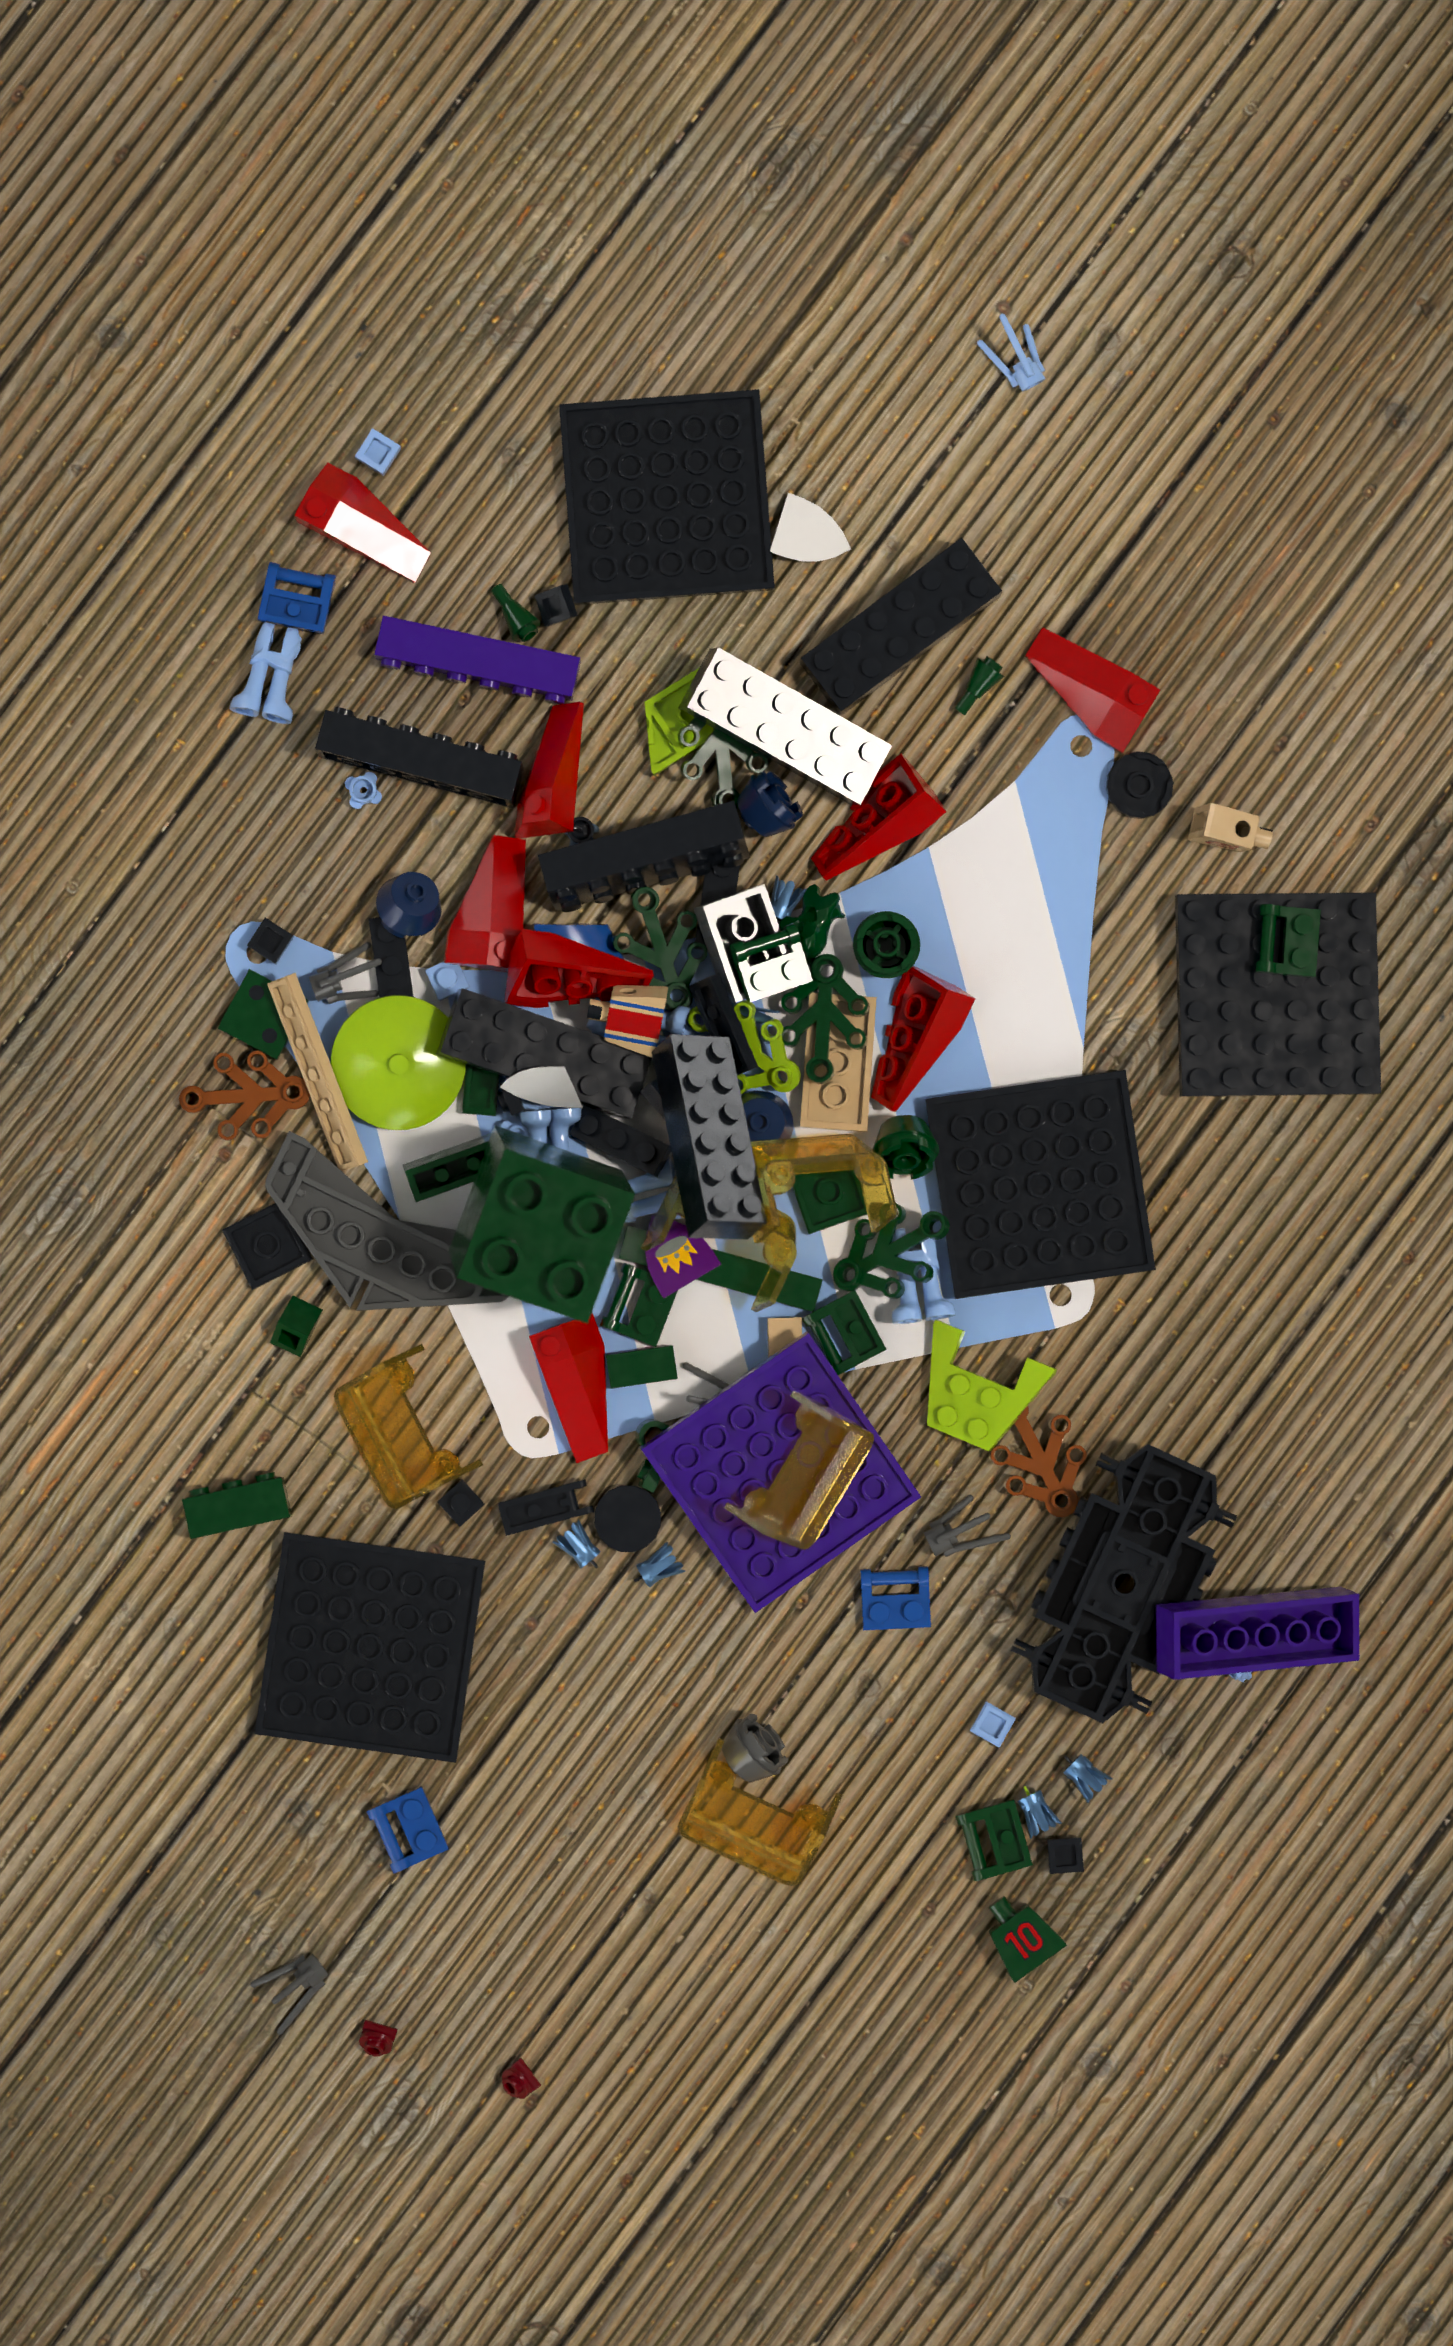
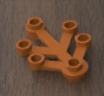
M261 1051L251 1052L247 1058V1064L252 1070L261 1071L277 1087L262 1088L235 1064L232 1056L227 1053H220L214 1058L213 1064L215 1069L222 1074H227L243 1089L204 1092L197 1086H188L181 1091L179 1096L181 1107L189 1113L201 1112L206 1105L243 1103L229 1120L222 1121L218 1126L219 1136L226 1141L234 1140L237 1137L239 1128L262 1102L277 1101L264 1118H257L251 1125L252 1133L261 1139L267 1138L271 1134L272 1127L288 1109H300L310 1099V1094L303 1078L299 1076L285 1077L268 1062L267 1056ZM255 1055H261L264 1058L262 1066L254 1067L251 1061ZM227 1057L230 1060V1066L224 1070L218 1067L219 1059ZM292 1086L298 1087L300 1091L299 1096L295 1099H291L287 1095V1090ZM196 1093L199 1100L197 1104L189 1105L186 1098L188 1094ZM259 1122L267 1123L268 1130L265 1134H258L256 1132V1125ZM226 1124H231L234 1127V1133L229 1137L224 1136L222 1133V1128Z
M1027 1406L1014 1424L1032 1459L1010 1452L1003 1445L995 1446L991 1450L990 1458L996 1465L1007 1464L1040 1475L1047 1487L1046 1489L1028 1484L1021 1476L1014 1475L1006 1481L1005 1486L1009 1494L1014 1496L1024 1495L1043 1501L1050 1514L1056 1517H1067L1074 1512L1078 1503V1496L1073 1489V1485L1080 1464L1086 1460V1450L1080 1445H1073L1067 1449L1066 1459L1068 1462L1059 1482L1053 1469L1064 1435L1071 1429V1421L1065 1415H1057L1051 1420L1050 1427L1052 1431L1044 1452L1027 1419L1029 1407ZM1059 1418L1067 1422V1428L1062 1432L1056 1430L1054 1426L1055 1421ZM1075 1448L1082 1452V1458L1078 1462H1074L1070 1458V1452ZM998 1449H1003L1007 1453V1458L1003 1462H998L994 1457V1453ZM1013 1479H1018L1022 1482V1489L1019 1492H1013L1010 1489V1482ZM1059 1494H1064L1068 1499L1064 1507H1059L1055 1503V1498Z

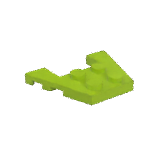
M935 1320L932 1336L927 1426L984 1450L991 1451L1017 1421L1019 1415L1029 1403L1033 1402L1045 1384L1054 1377L1057 1369L1032 1358H1027L1015 1389L1004 1386L954 1365L953 1361L965 1331L940 1320Z

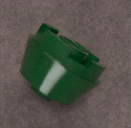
M882 911L868 916L860 923L854 934L853 951L859 965L869 974L879 978H894L906 973L915 964L920 952V938L913 923L905 916L896 912Z
M899 1115L886 1120L880 1126L872 1149V1157L877 1163L878 1171L891 1179H894V1174H910L911 1180L927 1175L933 1170V1162L939 1153V1145L927 1123L913 1115Z

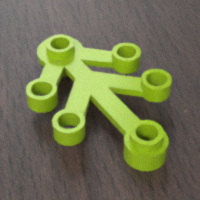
M747 1000L736 1004L734 1011L741 1022L743 1032L757 1065L765 1071L750 1076L738 1075V1079L743 1083V1089L740 1090L741 1094L748 1089L771 1085L779 1092L792 1091L798 1086L801 1073L796 1063L787 1059L782 1038L784 1030L782 1023L777 1019H770L761 1027L763 1038L770 1041L772 1059L762 1052L754 1018L756 1013L755 1005L752 1002H747ZM695 1006L689 1012L688 1023L694 1031L705 1032L707 1031L705 1024L700 1025L696 1021V1014H700L697 1006ZM741 1006H746L749 1009V1016L746 1017L741 1014ZM771 1024L776 1027V1035H771L768 1032V1025ZM779 1071H784L787 1074V1081L779 1079Z

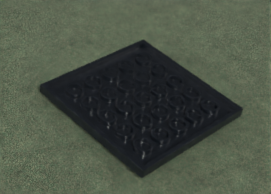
M759 389L559 404L574 605L775 590L772 552H770L771 533Z
M1376 893L1175 895L1180 1097L1381 1094ZM1261 904L1321 910L1316 977L1309 978L1256 972V962L1260 961L1263 916L1260 915ZM1276 917L1273 962L1281 963L1284 918Z
M1126 1070L925 1099L929 1129L939 1145V1153L934 1163L942 1214L947 1217L950 1224L949 1231L945 1237L955 1299L1156 1270Z
M284 1532L255 1734L456 1763L486 1561Z

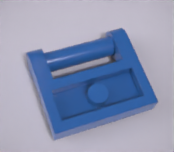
M270 562L257 618L258 621L324 634L336 575L326 573L325 576L281 568L280 564ZM277 581L322 589L320 598L275 589Z
M928 1566L918 1567V1570L871 1572V1569L860 1570L863 1630L931 1627ZM918 1584L919 1594L872 1596V1586Z
M423 1786L366 1811L370 1821L374 1820L392 1862L389 1866L393 1874L449 1850V1846ZM394 1810L413 1851V1854L404 1857L386 1816L387 1813Z

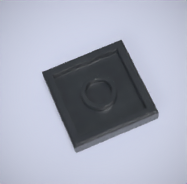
M276 1203L222 1230L252 1290L313 1260L308 1248Z

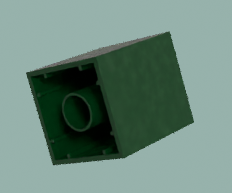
M494 1125L448 1251L458 1279L588 1324L634 1200L635 1192L620 1169Z

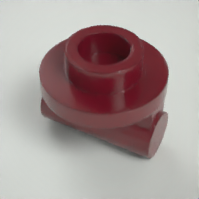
M365 2020L359 2044L371 2056L379 2057L388 2054L392 2050L398 2029Z
M522 2058L516 2060L502 2073L503 2088L512 2097L524 2099L541 2086Z

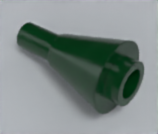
M498 584L491 592L502 607L512 640L526 642L532 639L538 633L537 628L540 625V620L516 600H513L502 584Z
M988 656L984 660L977 657L966 686V692L954 708L963 715H966L977 698L982 697L1005 677L1000 673L1003 667Z

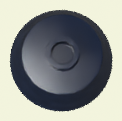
M763 771L758 776L752 775L737 799V805L742 813L741 817L750 829H755L763 837H770L793 829L795 822L803 816V812L798 801L792 804L789 795L785 791L787 786L771 771L767 774Z
M407 872L389 879L381 886L376 897V907L382 919V926L397 937L404 938L406 935L423 936L431 931L440 920L442 907L438 888L428 876L422 873Z
M752 1091L742 1095L754 1157L764 1158L778 1153L787 1145L792 1136L794 1123L790 1108L783 1099L768 1091Z

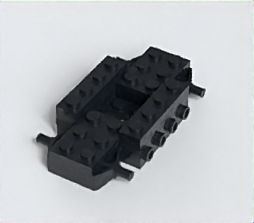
M1149 1444L1142 1446L1124 1461H1118L1101 1452L1099 1459L1110 1463V1465L1097 1460L1095 1466L1103 1468L1116 1476L1117 1504L1093 1493H1088L1086 1498L1081 1496L1073 1513L1077 1518L1072 1529L1066 1528L1059 1543V1546L1063 1547L1058 1559H1052L1046 1571L1045 1577L1049 1579L1044 1590L1038 1589L1031 1604V1608L1034 1609L1032 1616L1060 1628V1630L1041 1645H1035V1647L1016 1638L1014 1644L1025 1648V1651L1013 1645L1010 1650L1029 1659L1028 1661L1031 1662L1032 1688L1035 1693L1102 1724L1124 1706H1131L1145 1714L1148 1713L1149 1708L1138 1704V1701L1151 1707L1152 1700L1150 1701L1137 1695L1132 1690L1131 1662L1159 1674L1157 1672L1156 1605L1200 1600L1203 1590L1199 1588L1204 1576H1211L1218 1559L1213 1557L1214 1549L1188 1537L1209 1520H1215L1232 1528L1234 1523L1222 1516L1236 1521L1237 1515L1219 1508L1220 1505H1217L1216 1475ZM1127 1573L1134 1579V1588L1128 1593H1120L1116 1589L1115 1580L1120 1574Z

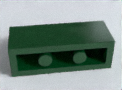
M492 1133L403 1164L415 1202L474 1182Z
M275 1472L255 1476L256 1483L243 1486L242 1480L223 1483V1490L210 1493L209 1487L189 1491L190 1498L182 1499L190 1539L292 1517L284 1477L276 1478Z

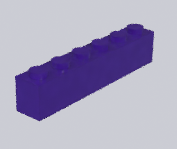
M384 615L374 654L376 660H381V666L400 670L401 665L414 667L413 672L416 674L430 677L433 676L434 672L447 674L446 679L449 681L464 684L467 679L480 681V687L490 690H499V686L513 688V694L523 697H531L532 693L545 695V701L556 704H564L565 700L573 701L581 659L577 656Z

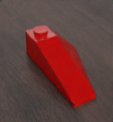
M328 462L309 486L294 515L297 523L414 583L417 582L431 555V552L357 477Z
M1042 627L1025 655L1046 682L1065 700L1066 705L1071 711L1075 712L1083 721L1090 733L1121 753L1124 752L1161 691L1134 673Z
M582 702L560 704L552 707L517 805L515 837L518 839L573 832L584 703Z
M902 753L877 773L871 784L872 788L864 797L861 805H852L850 807L853 813L844 825L836 826L811 859L826 881L921 834L947 812L935 792Z
M492 835L478 864L470 887L462 898V904L455 919L452 920L448 928L444 963L508 973L511 949L520 930L523 929L526 840Z
M521 929L510 952L504 1000L505 1003L532 1008L549 1007L548 1002L568 1000L569 1005L580 1004V999L599 997L601 1001L606 1002L611 1001L613 986H649L654 973L651 969L555 933Z
M912 966L904 973L893 995L891 1005L896 1008L892 1025H887L885 1036L889 1037L886 1054L879 1059L871 1098L890 1111L896 1112L962 1029L976 998L956 985L915 966Z
M593 1313L588 1324L575 1319L529 1336L576 1463L608 1452L605 1345Z

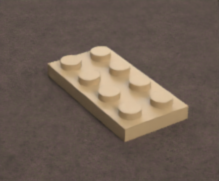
M811 993L809 995L808 1009L818 1001V993ZM832 994V1003L855 1028L861 1029L866 1034L867 1044L861 1050L850 1048L846 1042V1037L831 1021L828 1059L834 1066V1076L826 1084L814 1083L806 1073L808 1061L815 1057L817 1021L807 1029L800 1117L801 1128L867 1132L877 997L863 996L869 1003V1011L862 1017H856L849 1011L848 1002L841 995ZM861 1000L854 1002L853 1010L857 1012L863 1010L864 1002ZM854 1034L851 1037V1043L854 1045L860 1044L863 1039L862 1035ZM823 1065L818 1066L815 1070V1074L818 1077H823L827 1073V1067Z

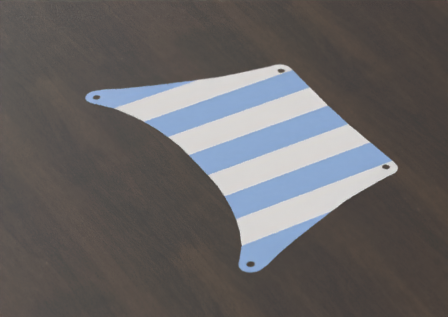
M1077 715L1070 716L1061 722L1018 778L967 822L928 848L894 867L838 893L840 896L838 904L840 905L841 912L845 914V918L833 920L827 936V944L820 955L832 954L841 961L844 968L842 978L857 995L877 997L867 1132L800 1127L806 1031L800 1035V1042L795 1047L784 1046L787 1059L796 1063L801 1073V1079L796 1088L789 1092H779L771 1085L751 1088L741 1094L742 1096L752 1091H768L783 1099L793 1116L792 1136L787 1145L778 1153L764 1158L754 1157L767 1223L748 1240L703 1239L711 1249L823 1279L815 1310L851 1292L842 1290L835 1284L833 1271L840 1260L848 1258L856 1235L854 1228L859 1220L868 1219L877 1226V1235L872 1240L867 1241L863 1258L873 1253L884 1220L883 1210L886 1205L897 1203L904 1207L906 1218L901 1224L897 1225L896 1229L905 1228L906 1234L920 1226V1220L927 1212L936 1211L942 1214L934 1162L933 1170L930 1173L912 1180L910 1174H894V1179H891L878 1171L877 1163L872 1157V1149L880 1126L886 1120L899 1115H913L923 1119L929 1127L925 1099L1082 1076L1093 915L1102 830L1109 799L1106 791L1107 775L1114 764L1115 751L1114 748L1094 737ZM1078 735H1085L1092 742V750L1085 757L1074 755L1070 749L1071 741ZM803 907L792 911L790 917H799ZM882 911L896 912L905 916L917 929L920 938V952L913 966L956 985L976 998L962 1029L896 1112L884 1107L871 1098L879 1059L886 1054L889 1037L885 1036L887 1025H892L896 1007L891 1004L902 975L894 978L873 976L859 965L853 951V938L860 923L868 916ZM252 921L239 925L229 937L225 955L228 968L234 980L240 987L249 969L271 981L296 973L305 999L309 1000L308 1007L331 1064L332 1046L343 1022L356 1009L371 1000L379 998V995L363 999L342 1000L332 1004H328L327 999L317 1001L309 976L317 974V969L328 966L344 956V954L331 952L294 936L277 964L272 963L268 959L261 964H254L247 957V944L262 922ZM695 938L685 940L674 962L677 976H679L688 959L686 949L689 944L695 942ZM694 948L691 951V955L695 959L700 958L703 950ZM709 953L706 959L700 962L690 985L716 974ZM632 954L623 955L625 960L653 970V977L665 982L659 967ZM355 957L334 971H337L338 974L371 960ZM825 966L821 971L822 976H831L833 968ZM375 967L341 980L343 990L337 991V993L378 991ZM410 967L414 997L431 1003L449 1017L456 994L439 1001L425 970L428 968ZM462 970L470 987L466 990L505 1003L507 972ZM799 986L753 1001L752 1003L755 1007L780 1011V1013L759 1012L779 1020L783 1027L792 1025L808 1010L809 996L802 1001V1009L796 1014L787 1013L782 1008L781 1000L785 994L793 992ZM819 988L816 989L813 993H818ZM833 988V993H832V994H839V993ZM674 989L670 993L672 1001H678L682 997L680 989ZM595 998L580 999V1004L569 1005L568 1000L548 1002L549 1007L543 1008L512 1006L591 1032L586 1027L589 1020L587 1019L590 999L595 1000ZM694 998L691 1005L689 1006L690 1010L697 1006L694 1001ZM789 998L786 1002V1007L789 1009L795 1008L798 1000L796 998ZM739 1002L732 1003L733 1008H734L735 1005L738 1004ZM664 1008V1012H672ZM696 1014L697 1023L704 1025L701 1015ZM687 1020L683 1035L709 1036L707 1031H694ZM756 1022L757 1029L761 1031L763 1024ZM775 1026L767 1027L768 1032L771 1035L777 1034V1029ZM662 1029L660 1030V1035L668 1037L671 1034ZM786 1032L784 1040L792 1042L796 1037L795 1032ZM760 1039L762 1052L773 1059L770 1041L765 1042ZM288 1040L286 1048L297 1062L290 1042ZM653 1058L642 1089L657 1078ZM756 1067L743 1074L750 1076L765 1071L760 1067ZM784 1071L778 1072L779 1079L787 1081V1074ZM465 1076L462 1087L451 1106L441 1116L418 1128L409 1130L379 1128L363 1121L348 1108L368 1160L364 1165L399 1220L454 1230L457 1229L474 1182L415 1202L403 1164L490 1134L493 1131L494 1125L500 1127L504 1121L511 1123L520 1121V1115L513 1117L510 1111L504 1113L499 1100L497 1101L496 1117L462 1114ZM500 1076L498 1093L502 1092L500 1084L508 1078ZM738 1079L740 1090H742L743 1083ZM641 1093L633 1116L629 1119L591 1107L670 1145L665 1119ZM521 1098L526 1112L566 1108L542 1105ZM548 1125L547 1144L552 1145L550 1129ZM573 1125L569 1127V1152L620 1169L627 1180L647 1173L574 1138L569 1134ZM851 1149L872 1213L808 1235L787 1170ZM671 1152L669 1156H670V1158H671V1160H672V1163H673V1166H674L673 1157H672V1152ZM678 1182L675 1186L635 1194L633 1202L674 1188L679 1189ZM895 1208L891 1211V1219L898 1217L899 1210ZM660 1212L637 1217L635 1222L625 1223L592 1311L605 1345L608 1439L636 1431L639 1424L645 1420L654 1419L666 1422L686 1416L700 1406L687 1402L686 1397L688 1395L710 1399L723 1390L684 1369L683 1363L687 1362L730 1385L768 1359L767 1318L804 1317L811 1312L694 1280L678 1290L657 1347L599 1326L603 1316L606 1317L620 1283L623 1275L620 1270L623 1263L649 1272L648 1266L619 1258L627 1227L632 1226L647 1231L652 1215L669 1219L673 1218L667 1213ZM685 1218L673 1219L679 1223L686 1225ZM940 1221L934 1223V1232H938L941 1229ZM869 1224L864 1225L862 1228V1234L867 1235L870 1231ZM946 1237L935 1240L937 1260L940 1269H937L940 1292L944 1300L953 1303L956 1313L953 1317L939 1320L965 1331L959 1348L1056 1329L1081 1320L1091 1308L1095 1295L1093 1279L1064 1283L1071 1291V1300L1064 1306H1057L1050 1300V1291L1055 1285L955 1299ZM918 1244L908 1251L921 1250L920 1245ZM879 1266L868 1272L885 1280L890 1277L899 1280L897 1271ZM851 1269V1270L848 1271V1273H847V1280H848V1281H850V1280H852V1279L854 1278V1276H855V1271H854V1269ZM921 1270L918 1271L919 1278H922ZM635 1278L619 1320L620 1323L629 1325L644 1286V1281ZM915 1280L922 1321L909 1324L892 1323V1311L900 1305V1298L891 1299L885 1296L883 1292L866 1286H861L856 1290L887 1350L845 1372L931 1354L933 1324L935 1320H925L922 1283ZM896 1282L889 1286L890 1294L896 1292L898 1287ZM510 1296L505 1301L499 1303L449 1305L448 1307L499 1418L504 1437L509 1445L520 1455L529 1458H541L571 1451L529 1336L575 1319ZM828 1315L821 1319L842 1360L851 1357L831 1316ZM802 1321V1334L807 1331L820 1348L810 1327H805ZM673 1345L678 1379L611 1389L606 1355ZM535 1416H542L549 1423V1431L542 1438L532 1437L527 1430L528 1422Z

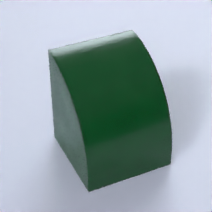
M292 1295L277 1322L270 1343L301 1357L323 1309Z

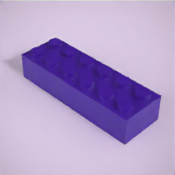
M1341 1586L1156 1605L1157 1672L1174 1680L1360 1661L1359 1594Z

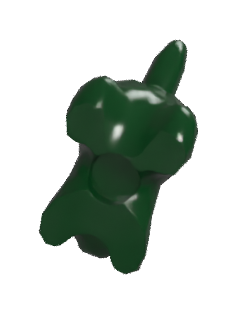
M815 884L809 886L804 893L803 910L799 917L786 916L779 923L781 931L784 926L792 923L797 926L809 970L813 960L821 954L827 944V936L833 920L845 918V914L841 912L840 905L838 904L840 901L839 894L833 892L821 896L820 888Z

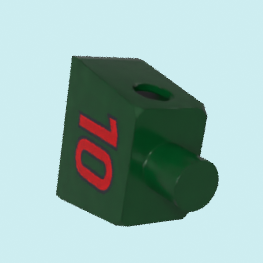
M1003 1896L988 1907L999 1922L988 1932L1014 1983L1067 1946L1065 1941L1028 1904L1015 1911L1007 1898Z

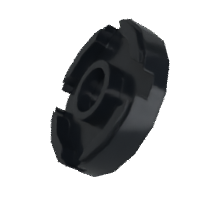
M1137 751L1124 755L1113 764L1107 775L1106 791L1109 801L1118 812L1128 818L1144 819L1156 815L1166 807L1172 796L1174 782L1170 770L1162 759L1152 753Z
M619 1486L609 1490L599 1500L595 1510L594 1525L599 1537L608 1547L620 1552H635L647 1547L656 1538L661 1527V1511L657 1501L648 1491L637 1486Z

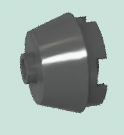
M749 1714L744 1719L736 1720L721 1746L730 1769L750 1783L779 1774L781 1767L789 1760V1758L782 1756L781 1750L785 1745L780 1736L771 1725L768 1724L763 1728L756 1722L758 1720L756 1714Z

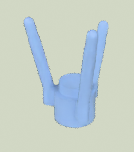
M1000 314L999 318L1020 360V362L1012 366L1015 373L982 340H978L977 345L1008 378L1011 386L1014 388L1019 385L1022 392L1045 380L1042 373L1045 369L1039 359L1030 326L1028 324L1023 326L1031 358H1027L1006 315Z

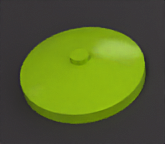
M390 995L363 1004L343 1022L332 1046L331 1066L347 1107L357 1117L379 1128L409 1130L432 1122L451 1106L462 1087L466 1064L436 1054L448 1017L439 1008L416 997Z

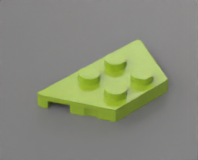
M699 668L644 702L650 764L653 776H656L699 749L713 732V727L706 724L699 731L700 739L698 743L691 747L682 745L677 737L679 730L687 726L694 718L678 707ZM687 730L684 733L683 738L685 742L689 743L693 740L694 734L691 730Z

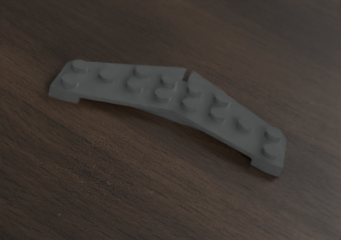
M291 1131L288 1132L265 1181L266 1190L350 1308L364 1279L370 1283L356 1311L499 1303L509 1297L457 1278L448 1252L456 1230L396 1220L305 1138Z

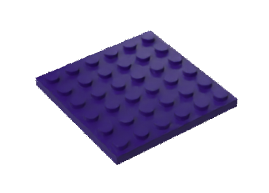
M807 1331L640 1447L754 1613L921 1498V1495Z

